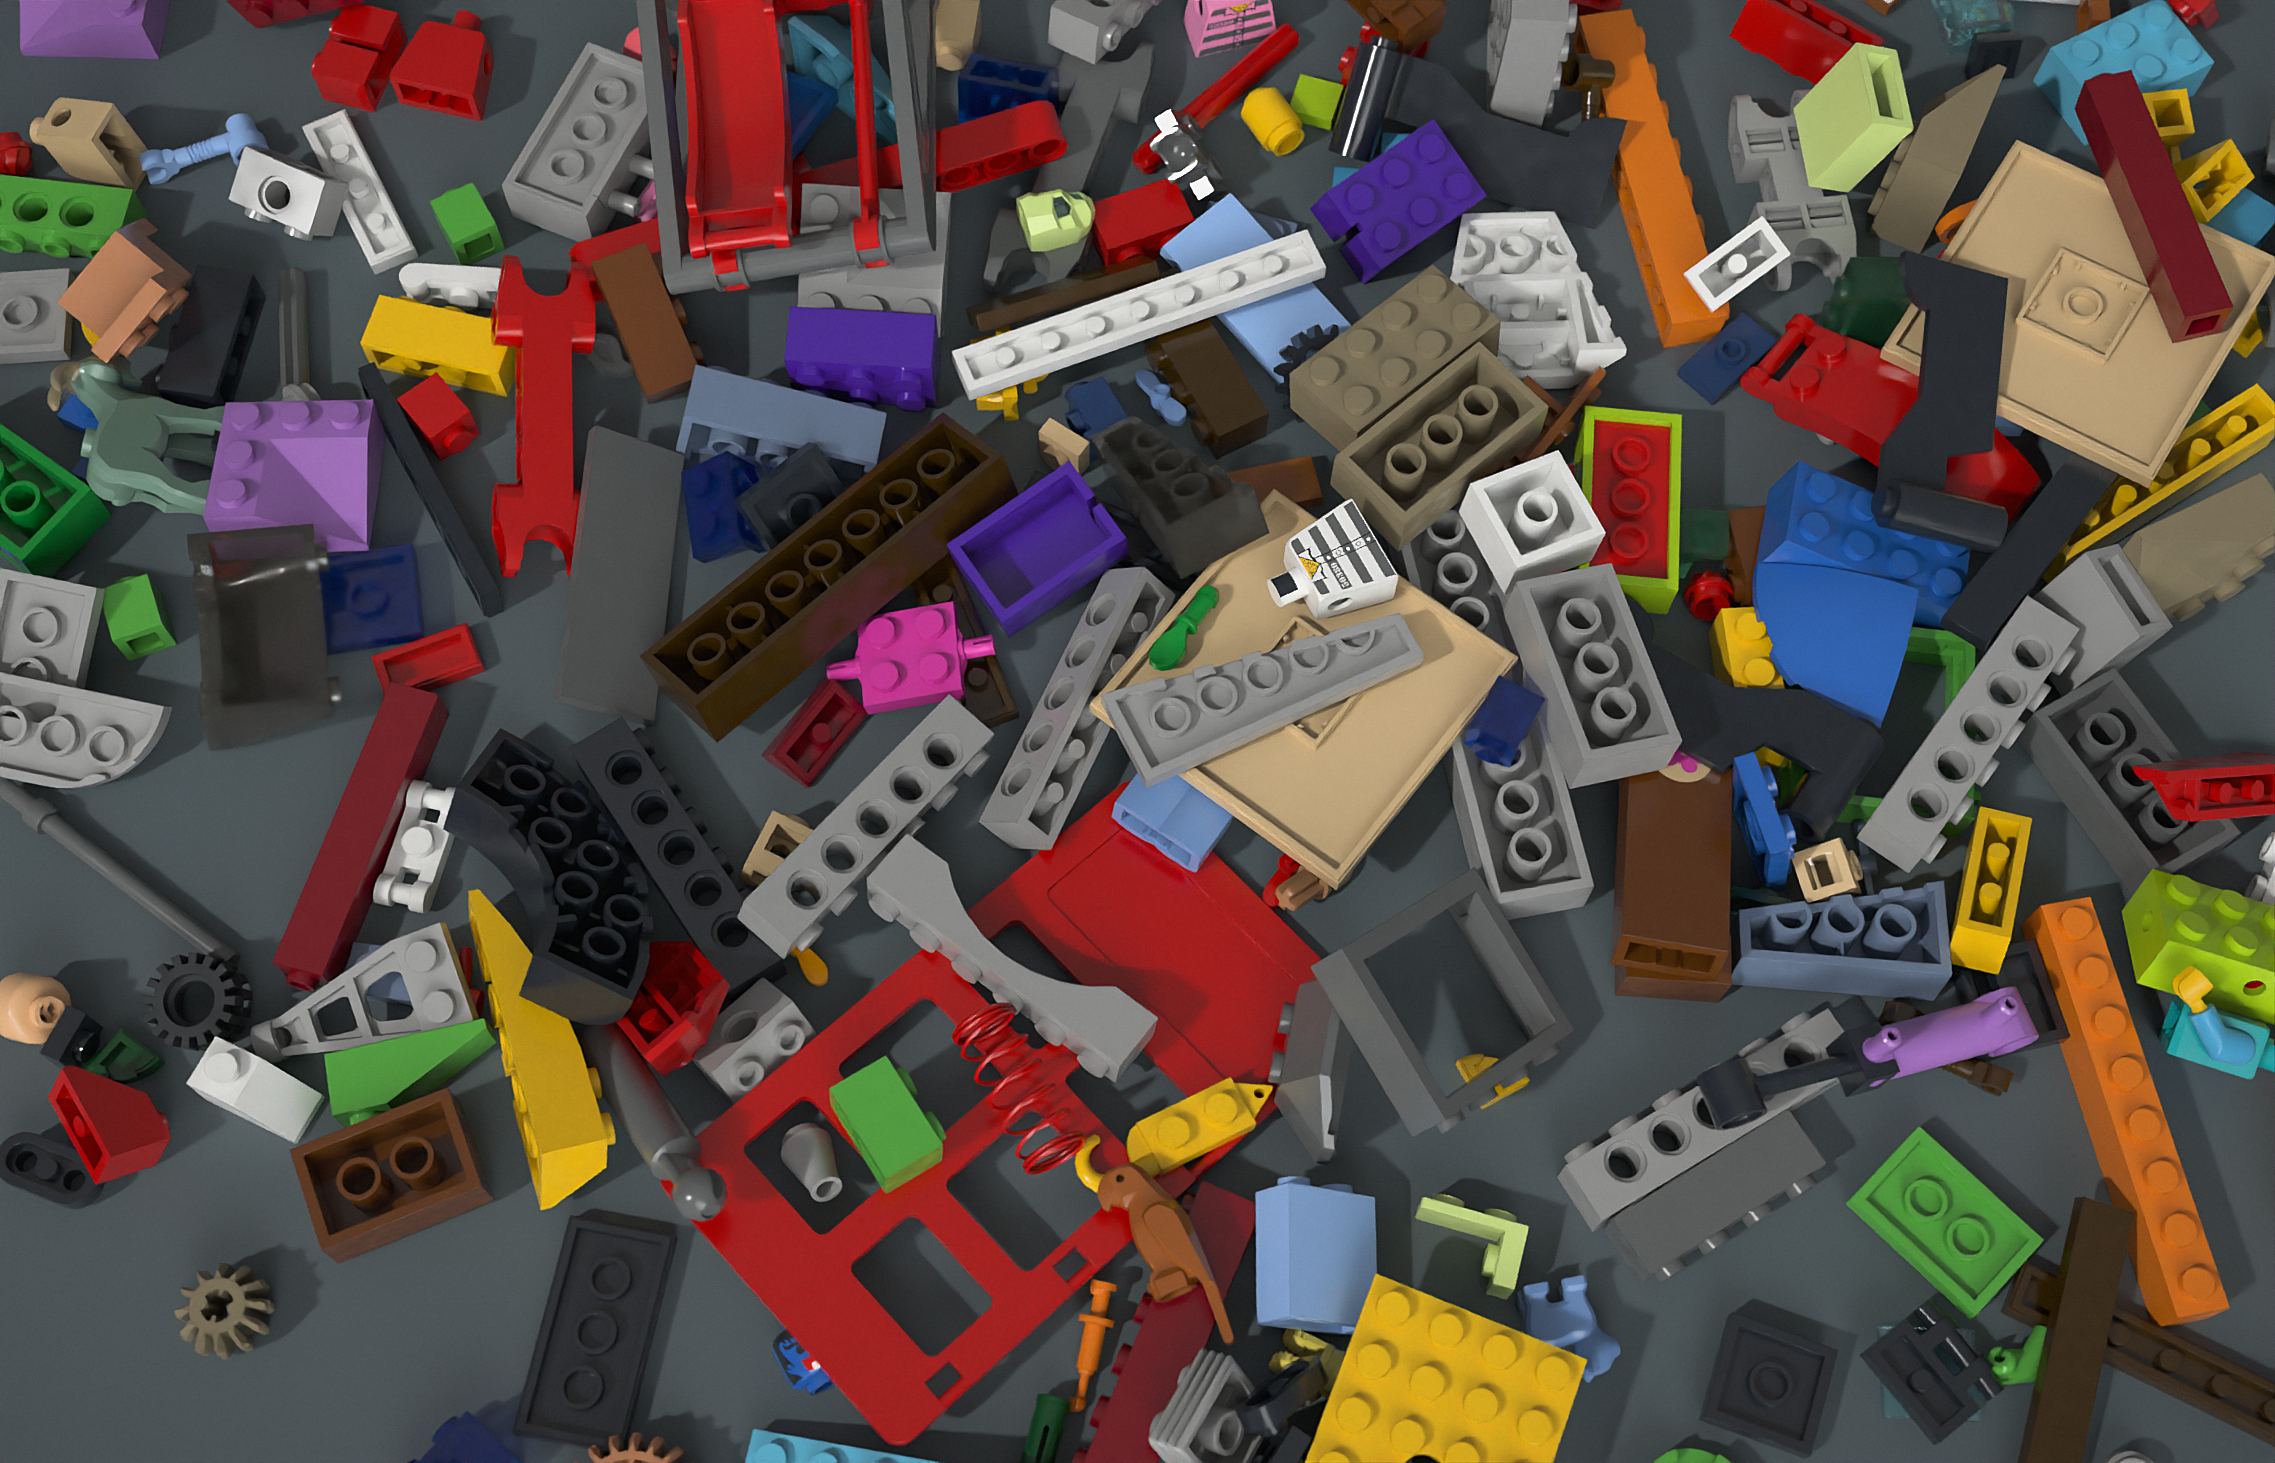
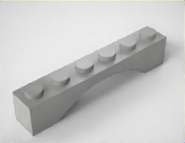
M908 833L905 834L867 877V899H869V905L876 914L888 922H893L896 919L910 930L912 939L924 950L931 953L935 950L939 951L952 961V968L963 979L973 984L979 981L994 992L993 998L997 1003H1011L1015 1010L1014 1015H1017L1019 1012L1035 1023L1036 1031L1046 1041L1055 1046H1060L1062 1043L1078 1055V1062L1092 1075L1099 1078L1105 1075L1116 1083L1154 1036L1158 1017L1116 986H1083L1060 982L1030 971L1005 956L981 934L966 914L954 889L948 863Z

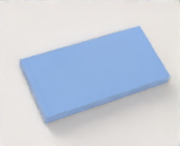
M1229 193L1162 246L1160 254L1172 267H1177L1181 273L1274 240L1240 202ZM1312 282L1216 315L1278 385L1284 382V377L1274 373V367L1287 362L1279 355V351L1287 345L1293 346L1290 340L1291 337L1301 331L1306 334L1307 329L1318 324L1323 332L1333 324L1338 325L1339 335L1351 327L1350 323Z

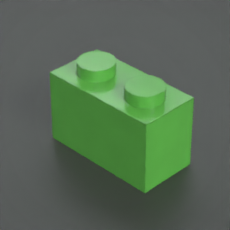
M886 1055L829 1088L830 1106L885 1194H888L942 1161V1141L946 1139V1135L941 1124L931 1111L925 1114L922 1113L913 1099L914 1096L918 1095V1092L911 1077L902 1066L895 1070Z

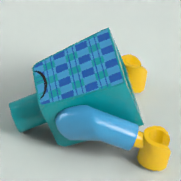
M2191 965L2173 979L2172 988L2177 995L2173 994L2158 1035V1039L2166 1053L2250 1080L2253 1079L2257 1067L2275 1073V1039L2269 1037L2270 1029L2263 1021L2217 1008L2213 1003L2205 1004L2201 998L2214 987L2198 969Z

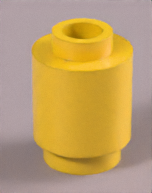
M1257 88L1245 98L1241 117L1266 151H1272L1275 156H1284L1294 151L1302 143L1305 136L1302 130V121L1277 88Z

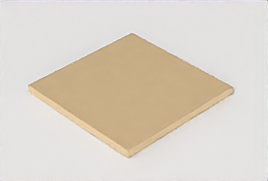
M2016 140L1940 260L2008 278L1996 414L2149 488L2275 277V256L2197 221L2234 307L2220 333L2172 343L2104 179ZM1911 303L1880 354L1881 359L1916 376H1919L1925 322L1924 311H1921Z
M1273 489L1091 702L1090 712L1115 729L1101 704L1102 694L1164 677V680H1169L1191 674L1194 668L1209 664L1217 667L1242 660V655L1257 651L1265 654L1290 647L1291 642L1312 636H1325L1338 629L1400 613L1424 654L1422 664L1178 774L1183 780L1325 883L1338 890L1514 668L1519 657L1399 574H1397L1399 577L1393 599L1336 616L1316 619L1303 597L1281 608L1278 607L1269 592L1267 580L1287 571L1283 562L1286 543L1290 538L1318 519ZM1208 585L1217 588L1219 602L1214 609L1210 610L1198 626L1197 633L1187 635V654L1183 661L1172 670L1160 671L1154 669L1149 663V652L1155 641L1162 634L1176 626V617L1183 614L1196 597V592L1200 588Z

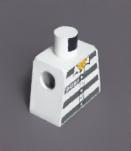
M1349 499L1288 540L1283 560L1287 571L1268 579L1267 585L1278 607L1281 608L1303 597L1316 619H1325L1393 599L1399 576L1353 499Z

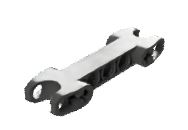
M1144 40L1129 59L1121 62H1107L1101 58L1095 65L1068 52H1063L1054 75L1051 100L1066 104L1060 124L1068 143V149L1058 160L1042 165L1031 193L1039 194L1061 189L1067 193L1080 192L1088 197L1118 119L1139 124L1143 118L1149 102L1150 82L1156 58V43ZM1002 207L990 234V248L983 277L984 291L997 294L1002 290L1009 277L1021 270H1035L1043 274L1047 278L1046 284L1083 273L1092 246L1093 232L1089 231L1086 236L1074 244L1049 251L1032 252L1022 232L1017 210ZM1070 210L1056 211L1058 218L1069 215Z

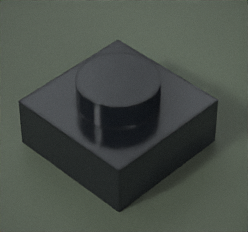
M2018 29L1973 33L1964 71L1969 80L1997 64L2007 67L2002 79L2014 78L2023 43V38Z
M67 1005L41 1049L40 1054L61 1069L71 1065L80 1068L82 1063L88 1062L97 1051L100 1043L99 1034L103 1027L88 1014Z

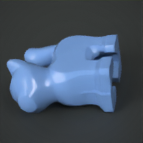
M1580 1275L1562 1279V1285L1558 1286L1561 1302L1550 1303L1546 1299L1549 1293L1548 1282L1524 1286L1515 1295L1518 1311L1523 1318L1522 1333L1558 1348L1574 1345V1354L1587 1359L1582 1375L1587 1383L1591 1382L1594 1376L1607 1372L1613 1360L1620 1355V1345L1616 1338L1607 1335L1598 1327L1595 1312L1585 1294L1588 1288L1586 1276Z

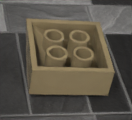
M1997 64L1925 104L1918 120L1912 119L1914 130L1899 143L1897 151L1893 153L1883 175L1881 185L1878 187L1867 213L1875 215L1868 232L1869 234L1916 253H1921L1962 175L2007 67Z
M2262 473L2136 531L2122 550L2168 620L2176 617L2179 622L2184 621L2201 611L2205 607L2204 602L2216 598L2220 603L2235 596L2245 588L2242 581L2260 571L2265 566L2262 559L2275 552V490Z

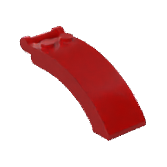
M678 0L677 21L683 52L688 112V170L685 199L690 217L688 239L692 258H708L710 252L775 244L776 249L790 248L793 245L791 231L793 186L792 136L787 71L778 0ZM760 224L763 225V226H755V227H747V228H739V229L727 230V229H729V228H736V227H744V226H752V225H760Z
M1795 314L1785 325L1786 332L1762 361L1756 367H1750L1740 378L1742 388L1748 394L1772 403L1774 412L1780 419L1824 436L1855 452L1879 468L1881 445L1916 400L1919 376L1881 359L1880 354L1882 350L1817 326L1811 318L1804 314ZM1800 344L1808 347L1780 382L1771 379ZM1996 428L1994 431L1993 451L1947 459L1945 491L2004 506L2008 514V526L2041 485V479L2033 467Z

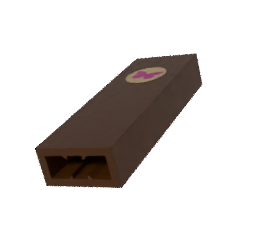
M1676 750L1665 769L1620 778L1611 964L1717 981L1729 953L1733 768L1721 775Z

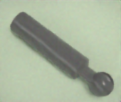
M618 1023L591 1025L579 1036L578 1042L587 1069L592 1067L597 1069L602 1095L654 1176L661 1180H671L674 1184L671 1193L674 1207L678 1213L690 1220L707 1221L713 1219L724 1209L728 1197L726 1183L722 1175L713 1169L703 1168L698 1161L702 1154L701 1144L633 1042Z

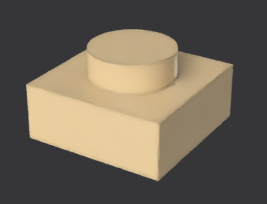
M1049 418L1039 430V455L1054 470L1070 461L1081 476L1089 466L1090 442L1052 418Z

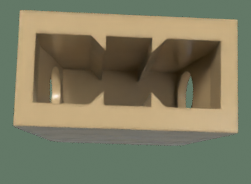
M60 97L54 101L45 117H37L31 123V140L35 144L45 146L63 170L71 176L102 186L133 189L136 192L147 174L142 169L139 156L143 152L148 151V149L113 103Z

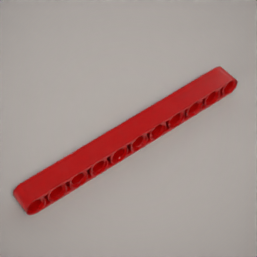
M1042 100L1034 101L936 131V192L954 193L1048 164L1062 157L1068 149V143L1053 104ZM898 143L878 149L879 188L903 190ZM858 156L793 176L792 235L800 234L802 183L860 187ZM658 218L586 239L571 247L568 252L570 264L571 262L585 264L595 302H601L604 299L592 273L591 262L646 242L651 255L659 252L662 257ZM760 224V225L744 226V227H740V228L763 226V225Z

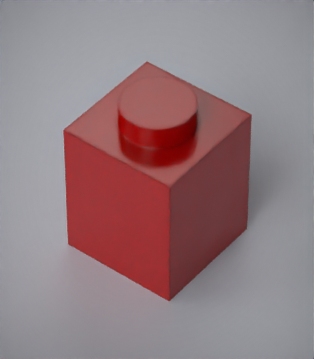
M437 372L397 398L408 424L440 462L451 454H457L465 450L472 440L480 435L470 410Z

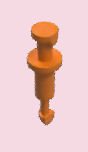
M1091 1280L1090 1293L1094 1294L1090 1315L1079 1313L1078 1321L1085 1322L1076 1364L1078 1372L1081 1373L1076 1398L1069 1397V1402H1071L1069 1411L1071 1412L1082 1411L1087 1405L1085 1398L1090 1376L1097 1372L1106 1327L1114 1328L1115 1321L1105 1318L1110 1294L1117 1291L1118 1285Z

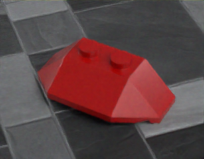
M690 941L650 943L649 954L651 955L640 989L630 1009L621 1020L616 1021L641 1054L664 1078L673 1070L688 1064L695 1056L696 1051L707 1042L730 986L725 978Z

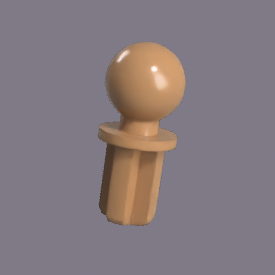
M1300 865L1297 874L1276 888L1275 895L1279 899L1278 905L1283 910L1297 911L1313 899H1324L1331 893L1332 887ZM1353 871L1351 872V874L1347 877V879L1343 882V884H1342L1341 886H1343L1344 884H1346V883L1350 880V878H1351V876H1352V874H1353Z

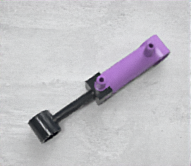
M2007 987L1983 995L1968 1004L1881 1027L1878 1021L1845 1030L1825 1048L1829 1058L1762 1076L1752 1073L1746 1059H1737L1719 1064L1702 1072L1697 1076L1696 1081L1716 1130L1724 1131L1743 1126L1764 1116L1768 1112L1764 1102V1097L1838 1077L1845 1096L1850 1097L1879 1089L1889 1080L1987 1053L1990 1057L2010 1053L2031 1044L2039 1038V1035L2016 987Z

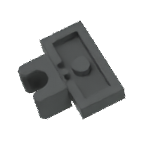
M1169 109L1156 117L1155 121L1162 133L1149 142V146L1154 153L1159 154L1168 168V172L1165 173L1168 181L1171 184H1181L1188 180L1197 199L1201 201H1213L1226 193L1227 190L1221 181L1225 178L1224 171L1218 160L1212 154L1207 155L1200 142V139L1203 138V133L1195 118L1189 113L1185 115L1184 111Z

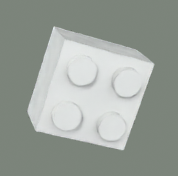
M1559 450L1470 483L1459 510L1463 521L1504 594L1512 592L1516 581L1561 573L1591 561L1606 534Z

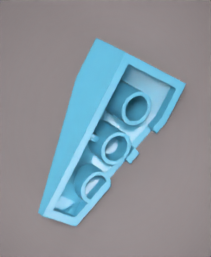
M793 16L788 21L796 74L836 88L839 100L836 107L856 121L851 27L841 25L830 16ZM871 53L876 136L891 146L898 143L891 80Z

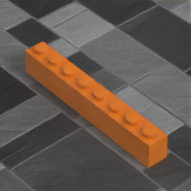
M1632 9L1579 16L1572 40L1574 53L1589 54L1598 60H1610L1615 66L1613 84L1609 88H1601L1599 117L1628 120L1610 174L1662 347L1669 348L1710 341L1721 331L1724 322L1729 319V301L1711 313L1683 275L1711 253L1707 252L1704 243L1705 226L1703 218L1700 214H1695L1693 208L1691 180L1688 175L1683 176L1680 166L1681 150L1678 139L1671 137L1668 128L1669 111L1665 100H1660L1657 93L1656 68L1652 62L1648 63L1644 30L1642 26L1636 25Z
M2091 897L2041 905L2021 924V928L2026 941L2035 939L2071 1036L2064 1043H2060L2112 1205L2113 1207L2134 1213L2127 1251L2150 1321L2165 1328L2205 1320L2229 1309L2230 1306Z

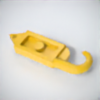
M1230 1077L1137 1122L1130 1130L1126 1142L1130 1162L1142 1167L1151 1177L1158 1174L1162 1175L1254 1130L1256 1125L1254 1119L1270 1096L1273 1087L1271 1085L1234 1083ZM1259 1092L1263 1097L1257 1098L1254 1093ZM1095 1134L1087 1139L1084 1147L1076 1154L1075 1167L1077 1175L1084 1185L1098 1193L1099 1183L1105 1174L1096 1172L1089 1162L1092 1149L1100 1143V1137Z

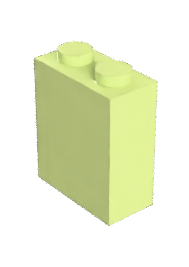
M1856 43L1793 108L1810 187L1849 192L1914 130L1897 50Z

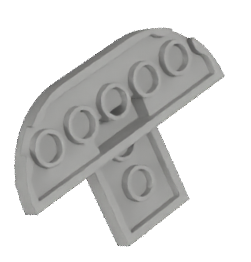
M0 568V777L55 788L93 787L117 779L132 770L152 751L161 738L169 721L172 707L84 689L105 589Z

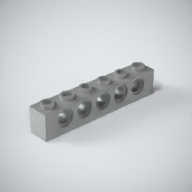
M1145 567L1105 570L979 820L983 826L1012 848L1052 849L1111 729L1108 724L1090 712V704L1167 615L1176 596Z
M2027 595L1856 838L1907 873L1915 867L1920 859L1930 864L1948 839L1940 834L1947 821L1957 825L1974 800L1966 795L1973 783L1975 782L1983 787L1998 767L2000 762L1992 757L2000 745L2008 750L2026 726L2025 723L2018 720L2024 709L2027 708L2034 713L2052 688L2044 683V680L2051 671L2059 676L2075 655L2076 650L2070 647L2069 644L2080 629ZM2017 656L2025 658L2032 667L2023 665ZM1991 693L2002 696L2007 704L1997 702ZM1964 729L1975 732L1982 742L1969 738ZM1938 766L1949 769L1954 774L1956 780L1944 777L1940 773ZM1911 804L1922 806L1928 812L1930 818H1923L1913 811Z
M949 694L744 900L737 918L783 959L796 947L802 952L807 950L823 932L824 928L819 923L829 912L832 911L839 916L858 895L859 892L854 887L865 875L868 877L888 855L889 850L906 833L913 838L917 836L926 824L921 817L931 807L939 812L947 805L959 790L954 783L964 773L972 778L991 757L985 750L992 740L994 733ZM928 754L941 755L946 759L949 766L941 767L935 765L929 759ZM905 787L910 789L914 793L916 800L902 799L897 795L894 788ZM868 820L877 823L881 827L883 834L872 835L866 832L860 822ZM829 855L841 856L848 862L850 868L847 870L835 869L828 863L826 857ZM795 890L807 891L813 896L816 904L811 906L800 905L793 899L791 892Z
M1828 1008L1814 1017H1811L1808 1011H1805L1781 1027L1784 1035L1769 1043L1765 1036L1743 1048L1738 1054L1741 1059L1748 1061L1752 1073L1762 1076L1788 1069L1784 1062V1054L1797 1056L1803 1064L1829 1058L1825 1048L1839 1037L1844 1030ZM1719 1062V1063L1713 1065L1712 1067H1715V1066H1717V1065H1719V1064H1722V1062ZM1837 1077L1764 1097V1102L1768 1109L1764 1116L1743 1126L1724 1131L1716 1130L1715 1125L1703 1122L1698 1116L1697 1105H1706L1699 1086L1684 1095L1679 1088H1676L1652 1104L1655 1112L1640 1121L1635 1114H1632L1608 1130L1612 1138L1597 1147L1589 1140L1566 1154L1564 1158L1568 1164L1565 1165L1557 1178L1593 1232L1610 1222L1620 1213L1783 1111L1789 1109L1792 1112L1840 1082ZM1664 1131L1670 1134L1675 1140L1676 1151L1668 1152L1660 1149L1653 1140V1132ZM1611 1157L1625 1159L1632 1168V1177L1620 1178L1616 1176L1609 1167L1608 1159Z

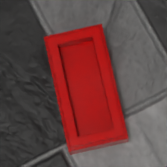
M467 622L371 656L384 697L390 682L429 692L485 672Z

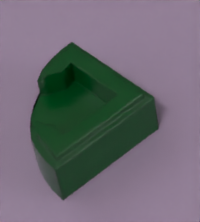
M120 1028L85 1066L84 1070L124 1084L136 1082L150 1076L159 1070L165 1062L123 1028Z

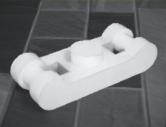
M410 263L400 270L399 280L403 289L407 292V297L416 299L425 305L434 307L436 305L454 306L461 310L492 308L498 289L500 268Z
M416 779L411 782L406 796V807L384 871L379 875L375 883L373 892L374 903L393 906L396 902L408 905L410 911L423 914L429 912L455 838L454 835L443 830L456 788L448 787L443 791L433 789L430 782ZM428 808L440 811L437 823L424 820ZM406 873L419 876L413 885L403 883Z

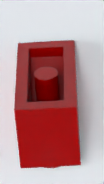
M73 1065L61 1069L48 1098L94 1183L98 1185L155 1166L171 1136L166 1117L162 1112L156 1111L148 1094Z

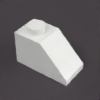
M1761 216L1683 275L1712 313L1782 262L1791 253L1765 218Z
M215 1036L186 1083L205 1100L295 1144L299 1142L325 1099L319 1092L264 1059Z

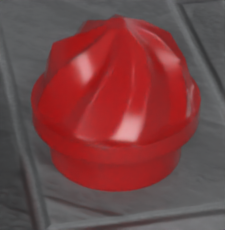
M18 132L0 133V175L24 177L33 166L31 155L33 150L31 145L23 141Z
M1708 569L1705 572L1694 574L1684 591V601L1691 614L1700 620L1706 621L1715 620L1721 608H1730L1734 598L1733 586L1724 579L1721 572L1713 573Z

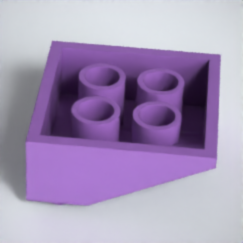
M20 0V51L23 56L159 59L170 0Z
M374 399L226 403L203 516L219 554L369 551L386 443V435Z

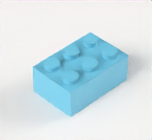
M2151 0L2051 47L2033 81L2086 147L2089 146V143L2074 109L2085 80L2102 73L2115 74L2132 70L2141 94L2187 89L2189 98L2196 93L2215 62L2164 0Z

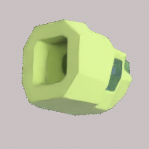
M1058 189L1039 194L1029 192L1016 198L1019 223L1027 245L1032 252L1049 251L1079 242L1089 233L1095 217L1092 199L1080 192L1067 193Z

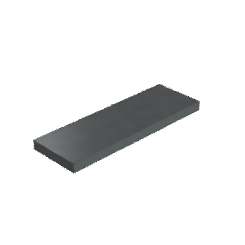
M595 425L588 433L554 701L615 718L623 717L626 721L648 726L655 720L658 685L640 658V655L664 637L684 454Z

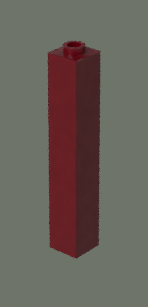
M2132 70L2115 74L2102 73L2085 80L2074 109L2172 343L2220 333L2234 306Z
M390 682L272 961L286 976L285 982L307 992H316L318 986H325L344 972L353 943L358 938L372 904L375 883L379 875L383 873L406 807L408 788L413 780H423L449 717V712L438 694Z

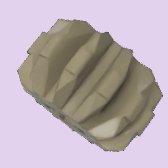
M219 1263L215 1277L204 1269L197 1270V1280L200 1286L196 1290L186 1286L180 1288L181 1295L190 1300V1303L174 1311L177 1319L187 1322L179 1332L181 1338L187 1342L196 1341L195 1351L203 1356H208L215 1350L220 1358L231 1359L236 1345L245 1352L253 1351L254 1346L250 1335L254 1331L262 1335L270 1333V1327L260 1321V1317L269 1315L276 1310L273 1302L263 1299L269 1292L270 1285L263 1279L254 1280L255 1271L246 1265L241 1266L235 1272L233 1266L229 1263ZM229 1301L230 1304L227 1306L229 1316L221 1320L220 1318L224 1314L221 1306Z

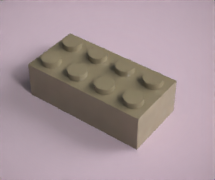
M1432 264L1289 373L1290 408L1341 452L1479 341L1497 357L1501 320Z
M1479 341L1338 453L1334 459L1330 485L1346 501L1353 499L1362 516L1399 551L1465 497L1470 483L1491 476L1538 438L1549 406Z

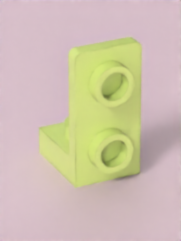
M1434 1194L1432 1199L1423 1197L1417 1207L1416 1219L1497 1242V1246L1493 1244H1488L1481 1275L1489 1277L1486 1294L1507 1300L1515 1289L1529 1226L1516 1223L1517 1217L1503 1210L1486 1209L1485 1213H1480L1463 1208L1464 1202L1453 1196Z

